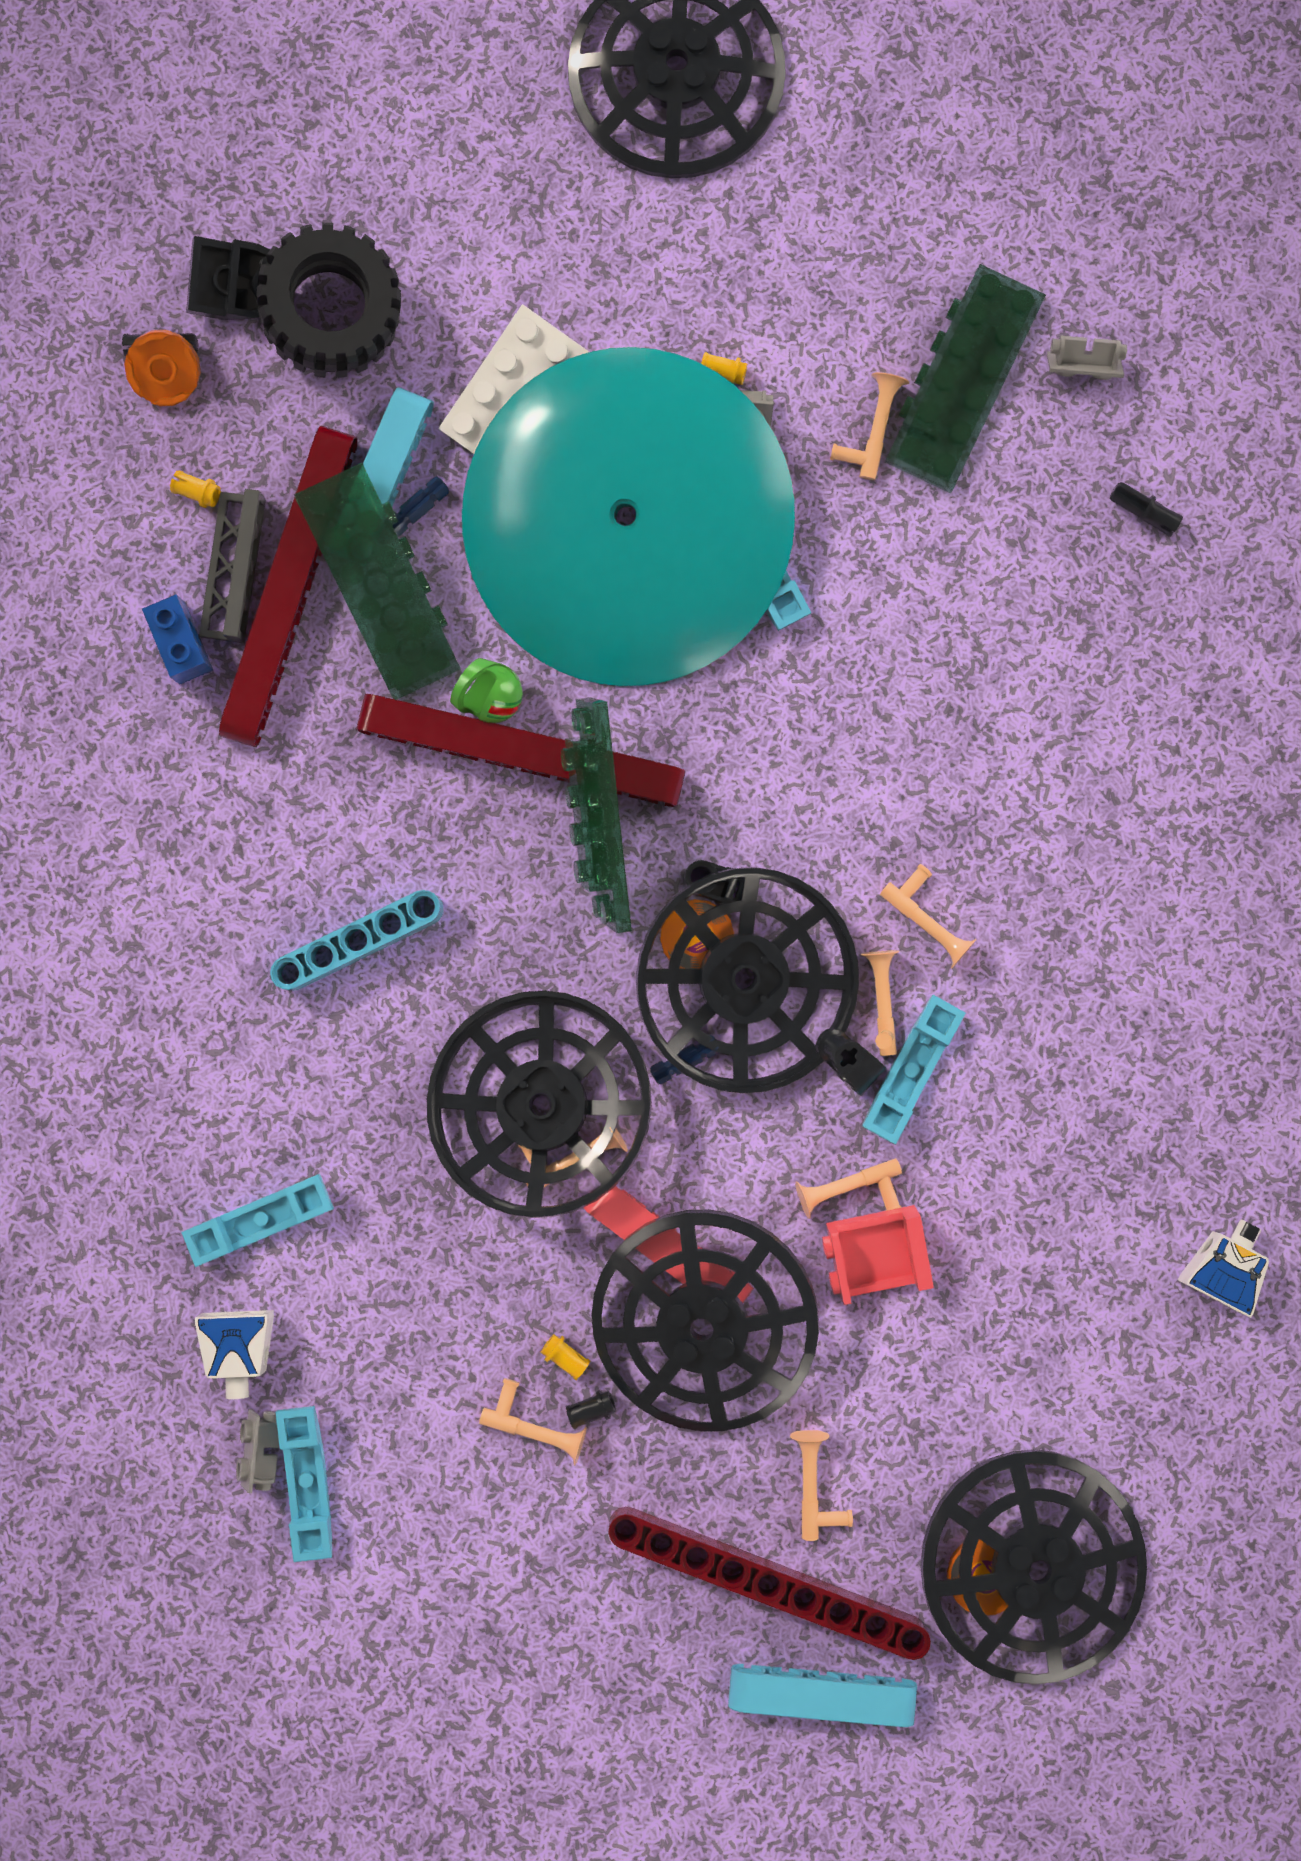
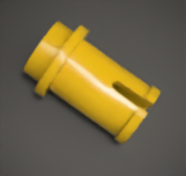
M705 352L701 364L716 371L734 385H743L748 363L741 362V358L737 357L736 360H731Z
M181 470L174 473L173 476L178 478L179 481L171 480L170 491L172 493L198 501L199 505L203 508L208 506L214 507L218 503L221 488L216 485L214 480L207 479L205 481L186 474Z
M553 1334L540 1351L545 1356L544 1360L546 1362L551 1360L571 1375L574 1380H577L588 1367L590 1360L565 1343L564 1336L559 1338Z

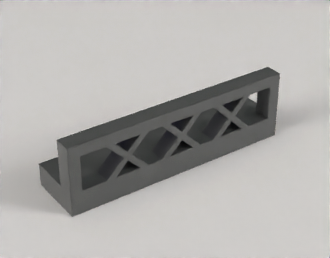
M245 489L244 495L228 492L220 493L199 637L237 643L245 642L266 499L260 490ZM229 502L242 504L240 523L235 527L226 517ZM225 523L231 529L226 534H224ZM235 535L237 537L234 560L228 563L221 554L222 544ZM221 559L225 566L218 571ZM230 571L232 576L229 595L223 599L216 590V582ZM214 595L220 601L215 606H213ZM224 607L226 609L223 632L209 630L211 616Z

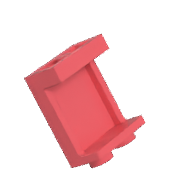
M915 1205L826 1223L828 1236L822 1237V1243L826 1259L833 1258L835 1271L829 1272L833 1295L840 1294L844 1305L852 1304L850 1298L852 1296L910 1284H916L919 1291L934 1288L922 1220Z

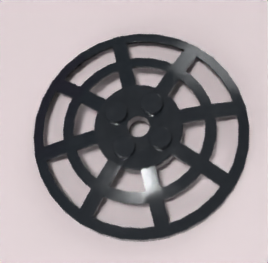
M594 0L580 19L571 41L568 58V80L573 106L583 127L594 142L610 157L630 169L647 175L664 178H692L713 173L731 165L748 153L765 135L775 119L782 100L786 71L785 53L780 33L770 13L760 0H740L729 8L718 0H673L672 17L662 19L654 24L640 10L665 0H635L632 3L629 0ZM688 1L697 2L709 7L719 15L703 26L697 21L687 18ZM604 2H607L620 14L608 29L601 52L580 54L581 42L588 24L599 7ZM753 10H756L761 16L769 32L774 50L775 64L753 60L749 36L740 22L741 18ZM629 21L641 33L635 49L630 51H613V46L619 32L626 22ZM729 27L733 29L739 41L742 58L720 54L715 38ZM680 56L686 60L687 65L681 70H672L668 67L667 61L671 57ZM633 66L637 86L623 99L615 85L611 67ZM601 68L604 90L614 109L600 124L594 119L584 100L579 81V70ZM720 71L739 73L741 78L737 89L731 99L725 104L714 90ZM752 76L774 80L772 92L765 110L757 123L747 132L734 113L739 109L747 96ZM648 98L653 103L667 108L666 125L648 120L638 114L635 109ZM702 101L714 114L698 123L681 125L682 109L695 106ZM626 120L645 133L665 138L664 161L653 160L633 153L618 144L610 135ZM723 125L736 142L728 149L711 157L691 162H679L680 139L701 136Z
M757 867L731 868L709 874L689 884L672 897L658 913L646 933L639 953L636 971V995L641 1018L651 1040L662 1055L680 1072L700 1084L721 1091L735 1093L766 1092L786 1086L806 1076L823 1063L824 1060L816 1052L815 1044L801 1031L815 1009L820 989L843 990L841 1003L830 1028H838L845 1033L856 1007L859 988V967L854 942L844 920L834 906L819 891L802 880L776 870ZM744 878L742 899L739 901L717 905L700 916L686 901L694 893L712 884ZM760 879L790 887L806 897L814 906L796 920L792 915L779 907L757 901ZM675 911L688 927L682 932L674 946L668 968L647 969L649 955L655 938L666 919ZM740 912L737 934H732L719 940L707 926L709 922L722 915ZM755 913L771 916L783 923L787 928L772 941L753 934ZM824 917L832 927L839 943L844 975L821 973L818 952L807 931ZM696 936L708 949L700 969L680 968L684 951L691 939ZM797 939L805 952L809 973L789 972L788 963L782 953ZM749 968L754 975L752 984L744 989L738 988L735 983L736 974L741 969ZM646 984H667L671 1007L682 1025L668 1042L660 1034L651 1015ZM679 984H699L705 1003L691 1017H689L682 1004ZM789 987L807 988L803 1005L796 1017L791 1020L780 1008L786 998ZM717 1014L733 1022V1044L717 1039L710 1042L714 1038L704 1033L701 1028ZM769 1017L781 1030L778 1034L767 1040L748 1044V1024L756 1023ZM694 1038L697 1042L713 1051L731 1055L733 1057V1079L704 1072L686 1062L678 1053ZM789 1040L805 1056L795 1065L779 1073L748 1079V1056L770 1052L784 1045Z
M546 990L521 992L502 997L480 1008L467 1018L449 1037L439 1053L430 1076L426 1098L427 1123L431 1142L441 1164L450 1177L468 1195L484 1205L510 1215L529 1218L555 1217L577 1211L596 1202L612 1190L629 1172L640 1154L649 1130L652 1110L651 1084L646 1064L637 1045L624 1027L605 1010L588 1000L568 993ZM529 1005H539V1028H529L515 1032L498 1043L482 1028L489 1020L509 1010ZM554 1005L583 1012L601 1022L609 1031L593 1046L575 1033L554 1028ZM471 1038L485 1054L471 1074L465 1095L443 1093L444 1082L452 1061L462 1045ZM539 1040L538 1060L529 1061L517 1066L505 1053L521 1043ZM554 1040L573 1045L586 1055L569 1070L564 1065L553 1061ZM619 1042L627 1050L636 1069L641 1100H619L616 1078L605 1059ZM494 1063L506 1076L499 1088L497 1097L478 1096L482 1080L490 1066ZM596 1066L605 1081L608 1100H587L581 1081ZM546 1095L551 1100V1109L545 1115H535L532 1110L533 1101L538 1096ZM441 1108L464 1110L467 1132L478 1153L461 1167L454 1159L447 1144L442 1125ZM477 1111L496 1112L500 1126L504 1131L488 1145L479 1129ZM586 1115L607 1116L603 1132L595 1146L591 1149L578 1135ZM640 1116L633 1144L621 1165L612 1174L599 1157L603 1154L613 1137L618 1117ZM514 1142L532 1150L530 1172L514 1168L503 1162L498 1156ZM567 1144L580 1159L575 1164L564 1169L546 1173L547 1152ZM489 1164L494 1170L508 1178L522 1183H529L526 1206L496 1198L477 1186L471 1178ZM587 1168L601 1184L592 1192L573 1201L554 1206H542L544 1184L568 1180L582 1173Z
M710 1209L684 1210L666 1214L645 1223L628 1235L614 1250L600 1274L594 1292L591 1313L593 1337L598 1355L609 1377L619 1390L638 1408L654 1418L678 1428L700 1432L727 1431L746 1427L765 1419L781 1408L797 1392L809 1373L816 1354L820 1329L818 1304L813 1285L803 1265L790 1248L772 1232L754 1221L733 1213ZM708 1225L726 1228L743 1234L757 1243L744 1261L722 1251L698 1249L695 1226ZM680 1228L682 1251L674 1252L659 1259L644 1272L626 1257L634 1248L648 1238L669 1229ZM769 1252L782 1263L792 1276L800 1292L803 1302L802 1306L780 1310L779 1303L771 1287L756 1271ZM699 1262L718 1264L735 1271V1273L725 1286L716 1282L705 1281L701 1278ZM684 1264L686 1283L674 1289L670 1294L653 1282V1279L665 1270ZM617 1269L634 1286L625 1304L623 1327H602L604 1297L610 1279ZM748 1282L754 1286L762 1297L768 1313L748 1316L743 1303L737 1297ZM642 1293L660 1307L656 1326L635 1327L636 1308ZM697 1319H705L711 1323L713 1332L709 1335H700L694 1331L692 1323ZM806 1321L807 1335L804 1354L797 1372L790 1379L772 1369L781 1350L783 1326ZM771 1329L770 1346L763 1362L744 1351L749 1332ZM659 1342L661 1349L669 1359L658 1373L645 1360L638 1343ZM605 1343H626L635 1365L644 1377L650 1381L639 1395L626 1384L615 1369L608 1355ZM733 1363L752 1374L750 1378L738 1386L721 1391L717 1372L726 1369ZM681 1368L689 1372L702 1374L705 1393L688 1391L670 1382ZM762 1381L781 1391L772 1402L759 1411L728 1421L724 1402L747 1394ZM662 1392L686 1402L708 1404L712 1422L680 1418L661 1411L651 1404Z
M1034 1449L1011 1451L989 1458L971 1468L953 1483L939 1501L929 1520L922 1544L920 1564L922 1588L928 1609L938 1629L955 1651L973 1666L992 1676L1015 1683L1026 1684L1053 1683L1080 1675L1099 1664L1114 1651L1129 1632L1139 1612L1145 1592L1147 1575L1146 1549L1139 1522L1129 1503L1115 1485L1097 1470L1076 1458L1053 1451ZM1043 1464L1059 1466L1077 1472L1085 1478L1074 1498L1069 1494L1054 1489L1031 1488L1025 1465ZM1010 1469L1015 1492L994 1501L977 1518L958 1505L964 1495L979 1482L999 1471ZM1098 1487L1105 1491L1121 1510L1130 1527L1133 1540L1113 1545L1105 1525L1095 1512L1089 1508ZM1034 1501L1054 1502L1068 1507L1069 1510L1060 1526L1056 1527L1052 1524L1038 1521ZM1019 1505L1023 1524L1010 1530L1004 1537L988 1526L1002 1512ZM948 1518H951L968 1530L960 1553L959 1578L936 1581L937 1547L942 1530ZM1083 1518L1095 1531L1101 1542L1102 1549L1082 1554L1079 1546L1072 1539ZM980 1539L995 1550L992 1559V1573L972 1576L973 1555ZM1136 1556L1138 1567L1136 1589L1131 1606L1123 1619L1108 1609L1116 1588L1117 1562ZM1038 1560L1046 1561L1048 1566L1047 1574L1040 1580L1031 1579L1029 1575L1031 1565ZM1106 1565L1105 1585L1101 1598L1097 1602L1082 1591L1086 1570ZM996 1589L1000 1597L1008 1604L995 1624L982 1610L976 1598V1592ZM963 1594L964 1601L971 1615L981 1628L987 1632V1635L974 1650L969 1648L951 1627L942 1609L939 1597ZM1073 1604L1090 1615L1073 1631L1063 1636L1059 1635L1057 1615L1068 1610ZM1022 1615L1033 1619H1041L1044 1640L1022 1639L1009 1634V1632ZM1099 1622L1115 1632L1110 1640L1091 1657L1073 1667L1063 1669L1062 1648L1083 1639ZM1001 1643L1021 1651L1046 1652L1048 1673L1031 1674L1015 1672L998 1667L987 1661V1659Z

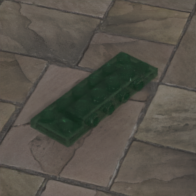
M979 264L963 299L960 300L955 297L947 313L946 319L952 321L947 332L939 330L930 351L936 355L931 366L923 363L914 382V384L920 386L916 397L913 398L908 395L899 413V417L905 420L885 463L946 492L952 493L1046 294Z
M363 463L294 494L392 698L397 700L460 670L461 668L442 628L448 626L439 605L431 607L425 594L432 590L424 573L420 571L415 574L409 559L415 557L406 536L398 538L392 525L399 521L390 502L381 503Z
M592 697L575 699L576 708L572 709L571 717L574 731H579L580 737L565 738L566 748L561 749L562 766L564 771H569L570 786L565 787V798L568 808H573L574 823L569 825L571 843L573 846H577L578 860L573 863L576 882L581 883V887L588 892L597 891V895L592 896V907L595 917L600 918L603 924L616 933L630 932L632 928L607 701Z

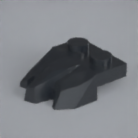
M194 236L191 248L186 313L221 320L255 319L259 317L257 302L258 275L261 265L267 264V254L270 249L257 243L236 239L230 243Z

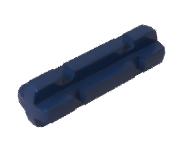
M438 476L431 479L426 484L427 488L425 490L420 489L399 507L400 511L398 513L394 511L385 519L387 528L395 536L402 535L408 529L407 525L410 522L412 524L417 522L435 506L434 502L436 500L440 502L449 494V489L442 479Z
M709 1035L712 1038H714L711 1039L709 1042L714 1041L715 1037L713 1035ZM699 1043L685 1047L678 1055L686 1062L696 1066L703 1062L702 1059L706 1056L709 1059L719 1052L713 1051ZM660 1061L650 1068V1072L657 1084L669 1081L675 1073L677 1076L682 1073L669 1061L664 1063Z

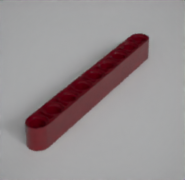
M322 425L316 431L219 726L220 737L252 747H257L262 737L259 736L260 730L265 729L273 705L270 699L272 695L276 696L285 667H282L283 660L287 661L296 635L293 629L295 625L299 626L308 599L304 596L306 590L310 591L319 565L316 562L317 556H322L330 532V528H327L328 523L334 520L342 495L339 494L340 487L344 488L353 462L350 456L352 452L356 453L357 436Z
M374 694L364 695L356 731L366 735H371L372 732L378 734L377 737L404 744L410 741L414 743L413 746L441 753L443 750H447L450 755L475 761L481 758L485 759V763L513 770L514 767H519L521 772L550 778V775L556 776L559 781L586 787V784L593 785L592 789L622 795V792L628 793L630 798L658 804V801L665 802L664 806L668 807L678 806L686 773L684 769Z
M632 1507L618 1508L610 1517L609 1537L612 1543L620 1549L906 1659H921L930 1649L931 1640L923 1622L916 1616ZM627 1519L634 1522L636 1530L630 1535H622L616 1530V1524L621 1520ZM664 1533L670 1536L672 1542L667 1548L659 1549L651 1543L653 1536ZM694 1547H701L708 1553L701 1562H692L686 1555ZM729 1561H738L742 1564L743 1569L738 1575L729 1576L723 1572V1566ZM768 1574L778 1578L777 1585L769 1590L763 1589L758 1585L760 1578ZM807 1588L814 1592V1596L809 1602L799 1603L794 1599V1595L800 1589ZM838 1602H844L849 1605V1610L844 1616L836 1617L830 1614L831 1607ZM881 1616L885 1619L884 1625L878 1630L866 1628V1623L871 1617ZM909 1630L920 1632L918 1641L913 1644L902 1642L904 1633Z

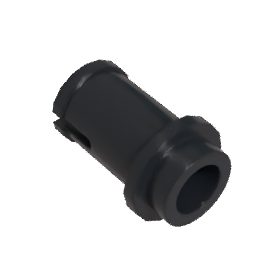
M598 1390L593 1397L567 1405L566 1413L572 1428L575 1430L582 1425L603 1417L606 1420L610 1419L611 1414L616 1412V1406L609 1391L602 1392Z

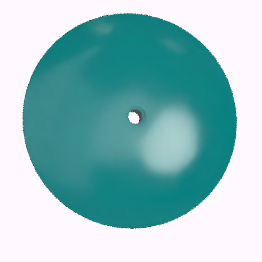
M639 347L608 348L569 358L543 371L513 394L495 415L475 450L466 478L462 504V534L471 575L482 600L504 631L525 651L559 672L581 680L615 686H644L686 676L711 664L741 642L757 625L780 588L788 567L795 528V500L785 456L774 432L752 401L733 383L697 361L671 352ZM623 507H632L636 510L634 522L627 526L618 524L616 517L619 510Z

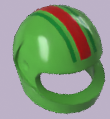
M478 658L459 677L451 693L450 702L461 713H471L478 717L479 720L485 722L500 723L510 719L519 709L523 698L522 684L517 674L506 665ZM475 680V682L473 683V685L471 686V688L469 689V691L466 693V691H467V689L469 688V686H470V685L472 684V682Z

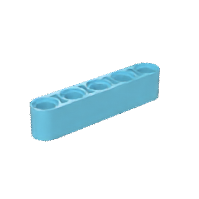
M400 387L396 388L335 528L329 546L330 553L364 567L369 563V551H374L385 525L382 523L383 518L389 516L399 490H396L398 483H403L413 459L410 454L412 450H417L427 426L424 421L426 417H431L434 401Z
M428 890L416 891L280 957L271 967V979L281 989L292 991L302 989L435 924L443 915V903L437 895ZM431 898L435 904L433 914L427 918H420L416 912V905L421 899ZM396 914L401 921L400 929L395 934H386L382 926L383 921L388 915ZM355 931H363L367 937L365 947L359 951L352 950L349 944L350 936ZM323 947H329L333 953V960L327 967L321 968L316 963V953ZM294 963L298 967L299 976L295 982L287 984L283 980L282 970L286 965Z
M734 1664L731 1667L728 1707L734 1711L895 1727H910L915 1722L917 1683L910 1679L902 1678V1682H895L893 1677L864 1675V1679L857 1678V1674L827 1672L826 1675H819L820 1671L789 1668V1672H784L782 1667L751 1665V1668H744V1664Z

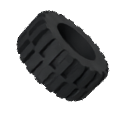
M322 222L321 230L313 231L312 225L309 224L300 227L299 236L295 237L293 233L289 232L281 238L282 246L280 248L273 246L267 254V264L261 265L258 275V311L268 342L276 346V353L284 361L288 358L291 359L294 368L305 372L306 368L312 369L316 377L325 378L326 372H336V378L347 377L349 370L355 369L357 373L368 369V362L371 360L377 362L384 355L386 346H391L399 324L401 290L398 288L399 278L396 269L389 266V256L383 249L379 251L375 249V241L365 234L360 239L355 236V228L344 225L343 231L333 230V223ZM324 272L337 273L349 278L363 292L365 308L362 317L352 326L339 331H324L310 326L299 317L294 306L295 290L305 279Z

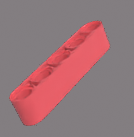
M617 1186L596 1202L584 1207L590 1215L623 1240L645 1223L660 1217L654 1212L651 1213L646 1209L645 1205L625 1190H620ZM676 1228L669 1229L648 1238L635 1249L655 1263L667 1255L682 1251L681 1237L675 1231ZM699 1262L702 1280L716 1282L725 1286L734 1275L732 1270L724 1266ZM684 1264L665 1270L682 1284L686 1283ZM747 1283L737 1297L744 1303L754 1288Z

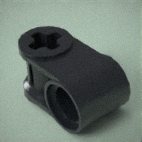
M704 860L695 861L688 866L683 874L684 887L692 883L690 877L694 869L701 868L712 874L731 868ZM744 878L712 884L693 895L714 901L718 905L739 901L742 899ZM737 882H738V883H739L738 889H737L735 898H733V894H734V891H735V888H736V885H737Z
M838 1028L826 1029L816 1041L817 1054L837 1072L836 1075L843 1082L846 1081L851 1086V1089L860 1096L866 1092L886 1069L869 1051L856 1041L851 1040Z

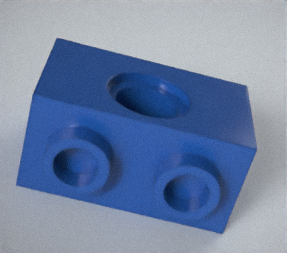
M177 594L142 608L170 678L180 685L213 671L188 607Z

